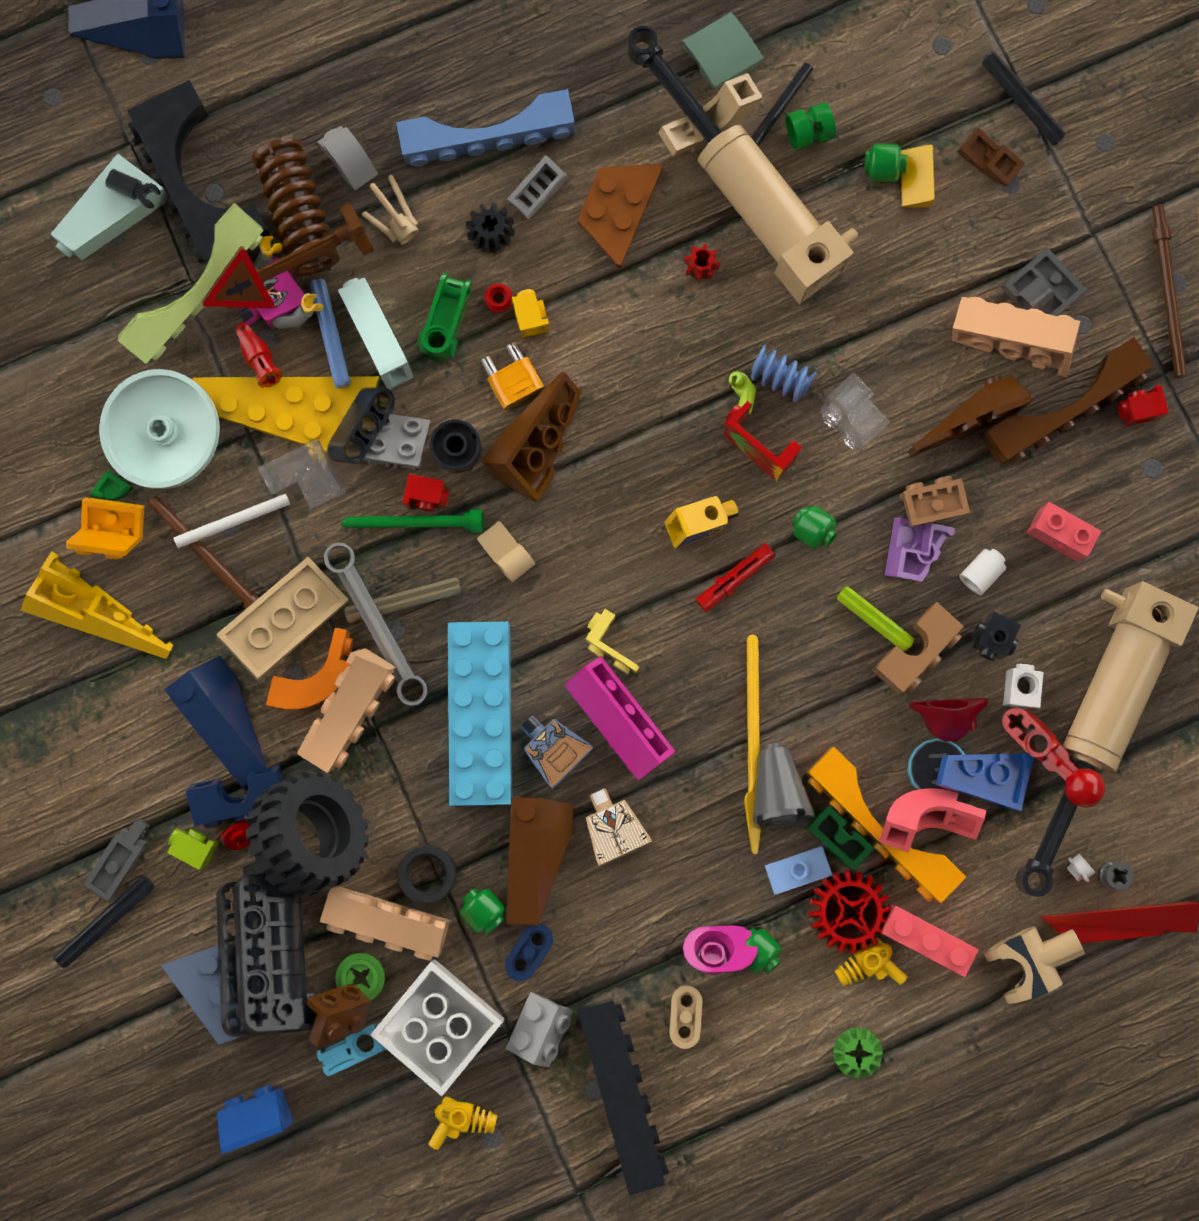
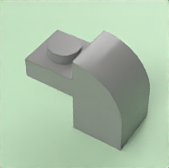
M340 126L337 129H332L324 135V138L318 141L323 152L334 162L344 180L354 190L378 175L369 157L347 127L343 128Z

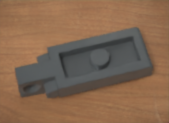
M136 819L129 830L123 828L120 833L115 834L83 886L105 901L111 902L143 853V848L147 844L143 838L151 825L142 819Z

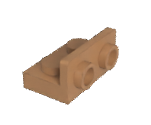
M946 476L934 480V485L924 487L923 482L906 486V491L902 492L899 497L900 501H904L910 528L970 514L962 478L953 480L952 476Z

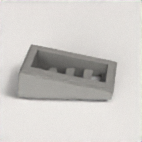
M545 155L507 200L530 219L570 177ZM547 169L556 176L554 181L544 174ZM539 177L548 185L546 190L535 182ZM530 186L541 194L538 199L527 190ZM522 194L533 203L530 208L519 199Z

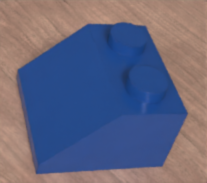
M269 1084L254 1090L255 1096L243 1100L242 1095L224 1101L225 1107L217 1112L222 1154L283 1132L293 1122L282 1086L273 1089L272 1085Z

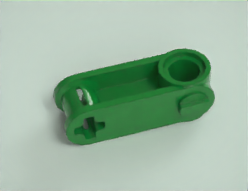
M444 272L442 274L425 328L421 330L416 344L419 347V352L425 353L429 359L441 362L449 360L450 356L454 357L458 345L456 338L471 294L472 280L462 281L449 277L448 273ZM438 338L445 341L444 345L440 348L430 346L434 339Z

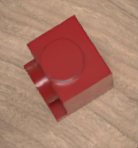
M1162 385L1155 386L1149 392H1146V390L1132 392L1128 394L1129 398L1117 404L1119 417L1124 419L1125 427L1160 420L1169 413Z
M408 474L402 503L408 509H412V504H416L417 509L433 512L434 508L442 509V507H447L450 490H446L443 480Z

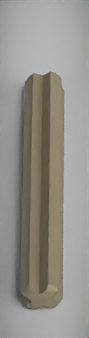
M451 578L374 599L373 601L380 614L384 615L460 594L461 587L457 578ZM355 605L345 608V616L349 623L363 620Z

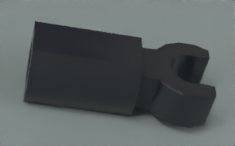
M114 168L111 169L105 181L107 188L134 200L138 198L149 209H153L154 204L146 199V196L149 193L161 194L156 185L152 183L142 184V181Z

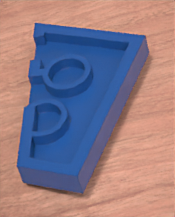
M1028 753L942 756L936 785L1012 811H1022L1034 757Z

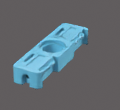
M375 1023L325 1048V1052H323L322 1048L317 1052L319 1061L323 1063L325 1075L331 1076L386 1050L374 1038V1047L371 1051L363 1052L358 1048L357 1040L359 1036L364 1034L371 1036V1033L377 1027Z

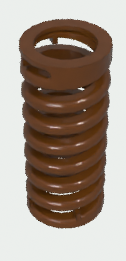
M284 138L268 142L257 148L252 154L258 179L264 185L262 188L263 194L268 199L267 206L273 214L272 222L278 228L277 237L282 242V253L285 256L328 236L331 231L330 226L322 223L326 218V214L323 210L317 209L321 205V198L313 195L317 186L316 183L309 180L312 171L309 167L303 166L307 162V156L302 152L304 151L302 142L295 138ZM285 147L294 148L293 151L275 156V151ZM269 154L275 156L271 159H265ZM294 245H301L296 249L292 248ZM336 247L315 257H328L329 259L321 262L319 259H315L316 264L302 263L288 270L289 274L292 276H309L333 267L340 260Z

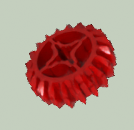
M844 870L843 880H841L838 873H832L833 884L824 878L821 882L826 890L822 891L819 888H814L813 890L815 894L821 896L819 901L815 899L809 900V904L818 906L817 911L811 910L808 912L809 917H818V921L810 924L811 928L818 929L822 927V930L817 934V938L822 940L829 936L826 941V946L829 948L833 947L837 941V951L843 953L846 944H848V950L851 954L856 953V944H859L860 949L865 951L868 949L866 940H869L875 946L878 944V940L873 936L875 933L885 936L881 933L882 929L879 926L881 923L885 924L887 922L886 918H882V914L890 913L891 907H882L881 903L888 901L889 897L888 895L877 896L883 889V886L877 884L871 888L870 886L874 880L873 877L868 876L864 882H861L863 875L860 871H856L853 880H851L849 870ZM847 886H855L865 893L853 900H848L838 890ZM832 897L837 906V912L831 918L832 921L828 923L826 919V906L829 898ZM871 901L873 905V918L868 927L863 919V910L868 906V902ZM842 903L850 907H856V911H854L856 913V920L850 917L843 918L845 906ZM851 923L861 934L854 937H842L834 931L838 927Z

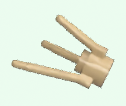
M390 175L388 179L405 216L395 211L374 183L370 185V188L392 216L389 222L391 228H387L367 212H363L362 216L386 234L393 243L399 241L403 245L417 235L419 229L416 226L419 223L412 216L394 177Z

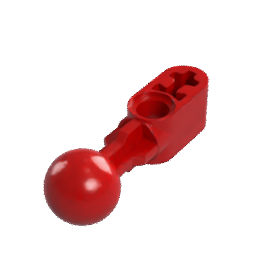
M1012 708L1004 714L1002 720L1004 729L1028 754L1036 757L1050 772H1057L1066 781L1065 793L1074 805L1089 808L1097 805L1103 799L1105 782L1101 775L1092 769H1079L1070 760V753L1061 745L1056 735L1031 710ZM1016 716L1024 717L1021 722L1026 728L1015 726L1018 722L1015 718ZM1039 735H1043L1048 742L1047 748L1043 752L1038 751L1035 747V740Z

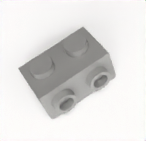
M530 992L506 1046V1050L534 1065L549 1067L558 1054V1046L563 1034L570 1026L573 1010L560 1006L537 993Z

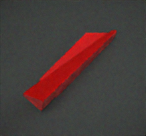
M1186 901L1049 914L1041 915V920L1059 934L1073 929L1080 943L1164 935V931L1194 933L1197 932L1199 922V902Z

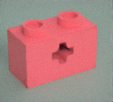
M1047 502L1039 509L1026 533L1069 558L1080 562L1089 556L1102 531L1051 502Z

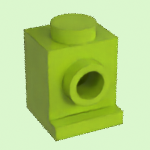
M176 828L169 838L168 844L171 846L167 853L198 870H205L221 842L217 840H208L206 842L207 836L192 828L189 832Z

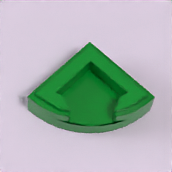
M106 470L90 494L102 500H116L130 493L133 487L109 470Z

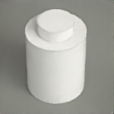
M983 549L959 577L970 590L978 595H982L1006 570L1004 564L1006 560L995 549L991 551Z

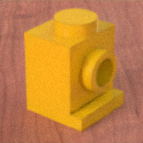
M533 289L523 290L517 293V296L512 297L522 339L550 332L548 318L542 319L547 317L543 300L537 301Z

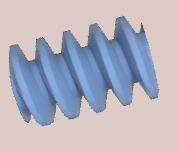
M764 344L752 366L751 380L755 381L762 375V386H766L770 381H773L772 391L775 392L782 386V396L786 397L791 392H794L793 402L796 403L804 397L817 371L808 377V366L805 365L801 370L797 371L798 362L796 360L787 366V355L784 354L779 360H776L777 350L773 349L766 355V344Z

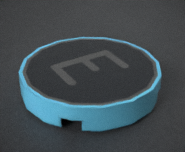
M940 739L925 741L917 746L908 759L907 767L910 783L917 790L927 788L949 790L936 785L942 756L965 755L960 747L952 742Z

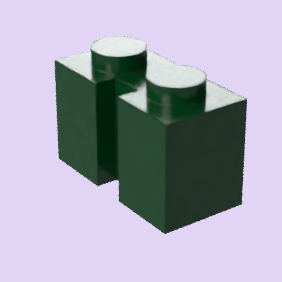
M824 806L814 817V820L810 821L804 829L848 870L854 871L874 850V847L857 831H851L849 834L845 832L842 828L847 822L830 806Z

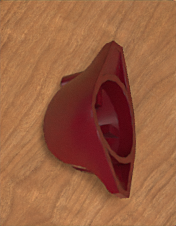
M986 698L909 702V707L922 716L928 731L940 740L948 742L957 741L963 738L969 731L976 730L977 714L988 705V699Z

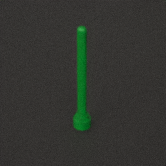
M470 509V512H464V515L353 516L342 518L341 525L344 528L464 527L465 530H470V533H483L484 515L483 509Z

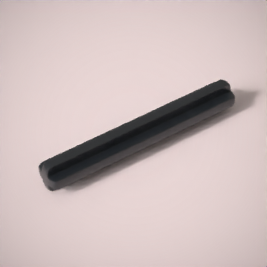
M995 51L988 53L983 58L982 65L1052 145L1062 141L1066 135L1065 131Z
M146 876L140 877L54 955L55 962L61 968L68 967L149 894L155 887L153 882Z

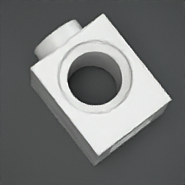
M1016 664V668L1007 670L1003 706L1030 710L1040 708L1044 672L1034 671L1035 666L1028 664ZM1020 678L1025 679L1029 683L1030 688L1027 694H1023L1018 690L1017 683Z

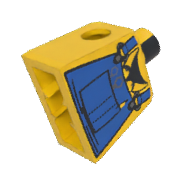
M714 496L675 509L664 523L673 546L677 549L720 532L728 524V520L738 517L739 513L733 500L721 503L719 498Z

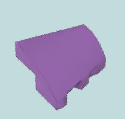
M894 518L884 576L922 582L929 572L930 564L937 560L941 554L940 547L947 537L953 536L955 528L934 523L910 528L908 519Z

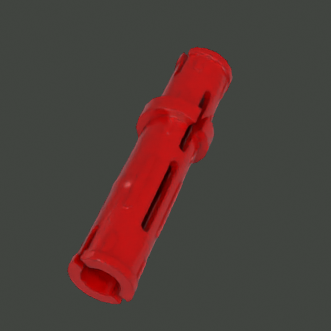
M763 543L722 578L718 576L714 579L715 583L701 595L697 596L695 601L705 613H708L711 608L725 597L730 598L734 595L733 591L769 561L773 560L775 554L767 544Z

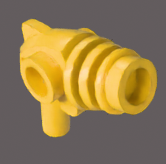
M878 937L876 938L878 940L876 946L870 942L867 950L863 951L860 949L854 954L855 961L851 956L848 958L851 965L845 961L844 965L846 968L839 965V968L834 971L843 987L848 984L852 985L851 979L854 982H859L856 976L861 981L865 980L862 972L867 978L875 975L879 980L889 975L899 985L906 981L908 975L890 960L893 954L892 947L887 943H883Z
M445 1096L442 1104L438 1105L434 1110L435 1117L440 1121V1124L428 1145L439 1150L447 1136L455 1139L459 1136L460 1132L467 1133L471 1125V1133H475L476 1126L479 1127L478 1133H481L482 1128H485V1134L487 1132L494 1133L497 1115L489 1111L488 1116H486L485 1109L482 1110V1114H479V1106H477L474 1113V1104L459 1102Z

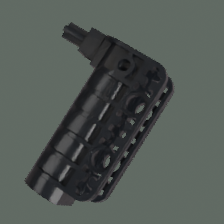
M256 861L243 867V877L237 882H229L222 885L216 893L222 1029L231 1037L312 1031L317 1013L306 1004L308 998L314 996V993L307 994L302 898L301 896H295L293 892L287 894L279 890L278 884L273 886L265 879L267 875L264 872L260 873L255 866L257 864ZM231 888L234 898L232 902L234 913L226 915V911L231 909L230 899H225V893L230 892ZM229 919L235 920V936L227 931ZM236 941L234 953L236 955L235 973L237 972V975L229 977V973L234 972L233 962L228 961V956L233 954V945L227 946V942ZM233 981H237L238 999L230 995L229 987ZM238 1004L239 1007L237 1009V1017L241 1020L242 1025L238 1027V1031L235 1025H231V1019L236 1018V1008L230 1009V1005Z

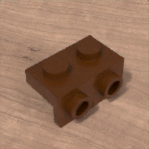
M353 984L309 997L306 1004L317 1013L308 1040L318 1047L358 1033L366 1023V1016L372 1000Z

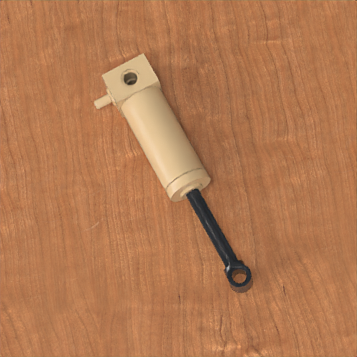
M648 26L634 28L628 38V56L630 60L637 65H641L643 68L648 67L707 141L708 145L698 157L699 164L778 263L775 270L776 276L800 305L846 270L854 254L848 245L858 238L857 231L851 228L840 236L829 221L820 226L742 125H735L721 132L662 57L664 51L657 43L655 31ZM644 42L647 43L649 47L646 49H640L636 46V44Z
M1144 581L1125 588L1122 595L1109 589H1105L1101 594L1102 600L1117 606L1108 625L1115 630L1063 743V747L1070 753L1072 759L1077 761L1076 766L1079 769L1088 768L1098 771L1102 769L1108 772H1116L1170 650L1182 646L1199 607ZM1065 790L1034 859L1029 858L1026 865L1020 868L1016 874V886L1019 891L1026 895L1041 897L1048 894L1052 889L1054 869L1051 868V865L1078 807L1068 799ZM1036 872L1040 877V884L1037 888L1032 889L1028 885V878L1032 873Z

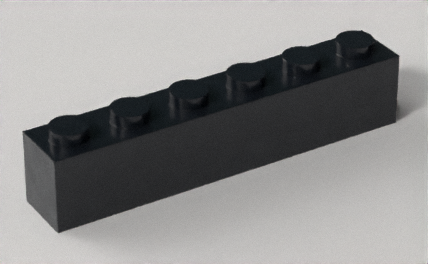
M609 998L578 1007L580 1021L628 1193L633 1195L665 1185L664 1175L669 1174L664 1155L658 1157L655 1145L659 1144L660 1140L656 1125L649 1126L646 1114L652 1113L647 1094L641 1095L638 1083L643 1082L639 1065H632L629 1053L635 1051L630 1033L624 1035L621 1023L626 1021L621 1003L615 1005L614 998Z

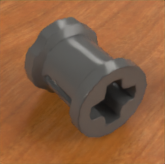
M1106 862L1099 868L1098 880L1105 888L1125 890L1133 883V871L1125 863ZM1113 870L1119 871L1117 874L1119 881H1112L1115 876L1112 872Z

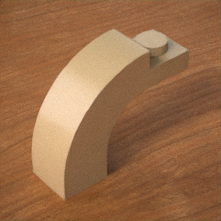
M746 73L724 82L716 96L703 106V109L721 132L730 127L740 124L756 108L763 97L750 75ZM687 116L662 126L658 132L672 156L688 150L694 153L708 145L707 141Z

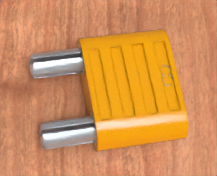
M515 342L512 343L514 350L510 344L507 346L514 363L498 371L490 356H487L486 360L484 358L481 360L489 375L487 381L504 410L520 404L545 389L529 358L523 357Z

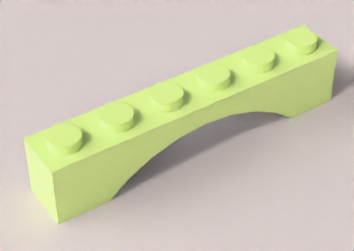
M233 203L215 224L211 257L204 273L196 284L185 295L167 306L149 312L137 313L118 335V341L145 364L151 358L156 361L165 351L166 347L163 344L170 336L175 339L183 331L185 319L189 315L195 317L203 308V298L238 248L244 246L246 250L249 248L252 251L258 246L263 238L260 235L263 232L262 227L239 206Z

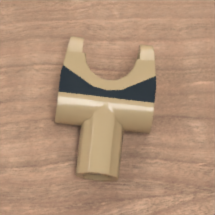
M1035 926L1006 937L984 952L987 962L999 958L1001 960L1014 959L1023 966L1024 972L1021 981L1015 985V988L1003 995L1008 1004L1037 998L1057 989L1063 982L1056 967L1085 955L1073 929L1043 942Z

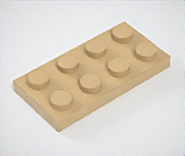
M307 557L217 633V638L257 680H260L344 607L349 599Z

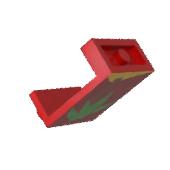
M746 401L742 407L737 404L726 417L727 420L724 423L726 429L723 436L777 482L795 462L802 447L793 440L777 458L740 426L747 419L752 404L749 401Z

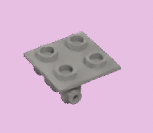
M390 414L363 460L368 461L370 465L372 463L384 465L385 463V467H389L391 463L394 464L396 469H398L399 465H401V468L412 469V471L422 469V453L430 420Z

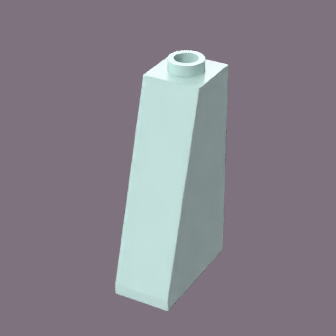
M117 154L53 230L51 235L58 242L55 247L70 258L73 254L82 261L167 202L165 197L168 194L163 187L121 155ZM114 168L142 181V184L152 183L156 185L161 194L149 193L146 196V199L152 201L154 208H146L138 198L134 200L107 188L105 181L111 169Z
M365 277L360 280L354 278L344 283L343 288L338 291L386 388L391 389L414 378L410 366Z

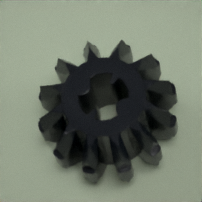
M493 202L490 209L486 210L485 205L481 203V213L471 211L470 216L472 220L466 221V228L470 230L467 233V238L470 241H474L473 246L476 250L484 245V252L486 254L490 253L491 247H495L496 252L500 253V244L509 246L511 244L509 237L515 235V229L511 227L514 224V218L507 216L508 212L505 207L497 211V205ZM488 225H492L493 229L495 228V230L493 232H489L488 228L486 227Z

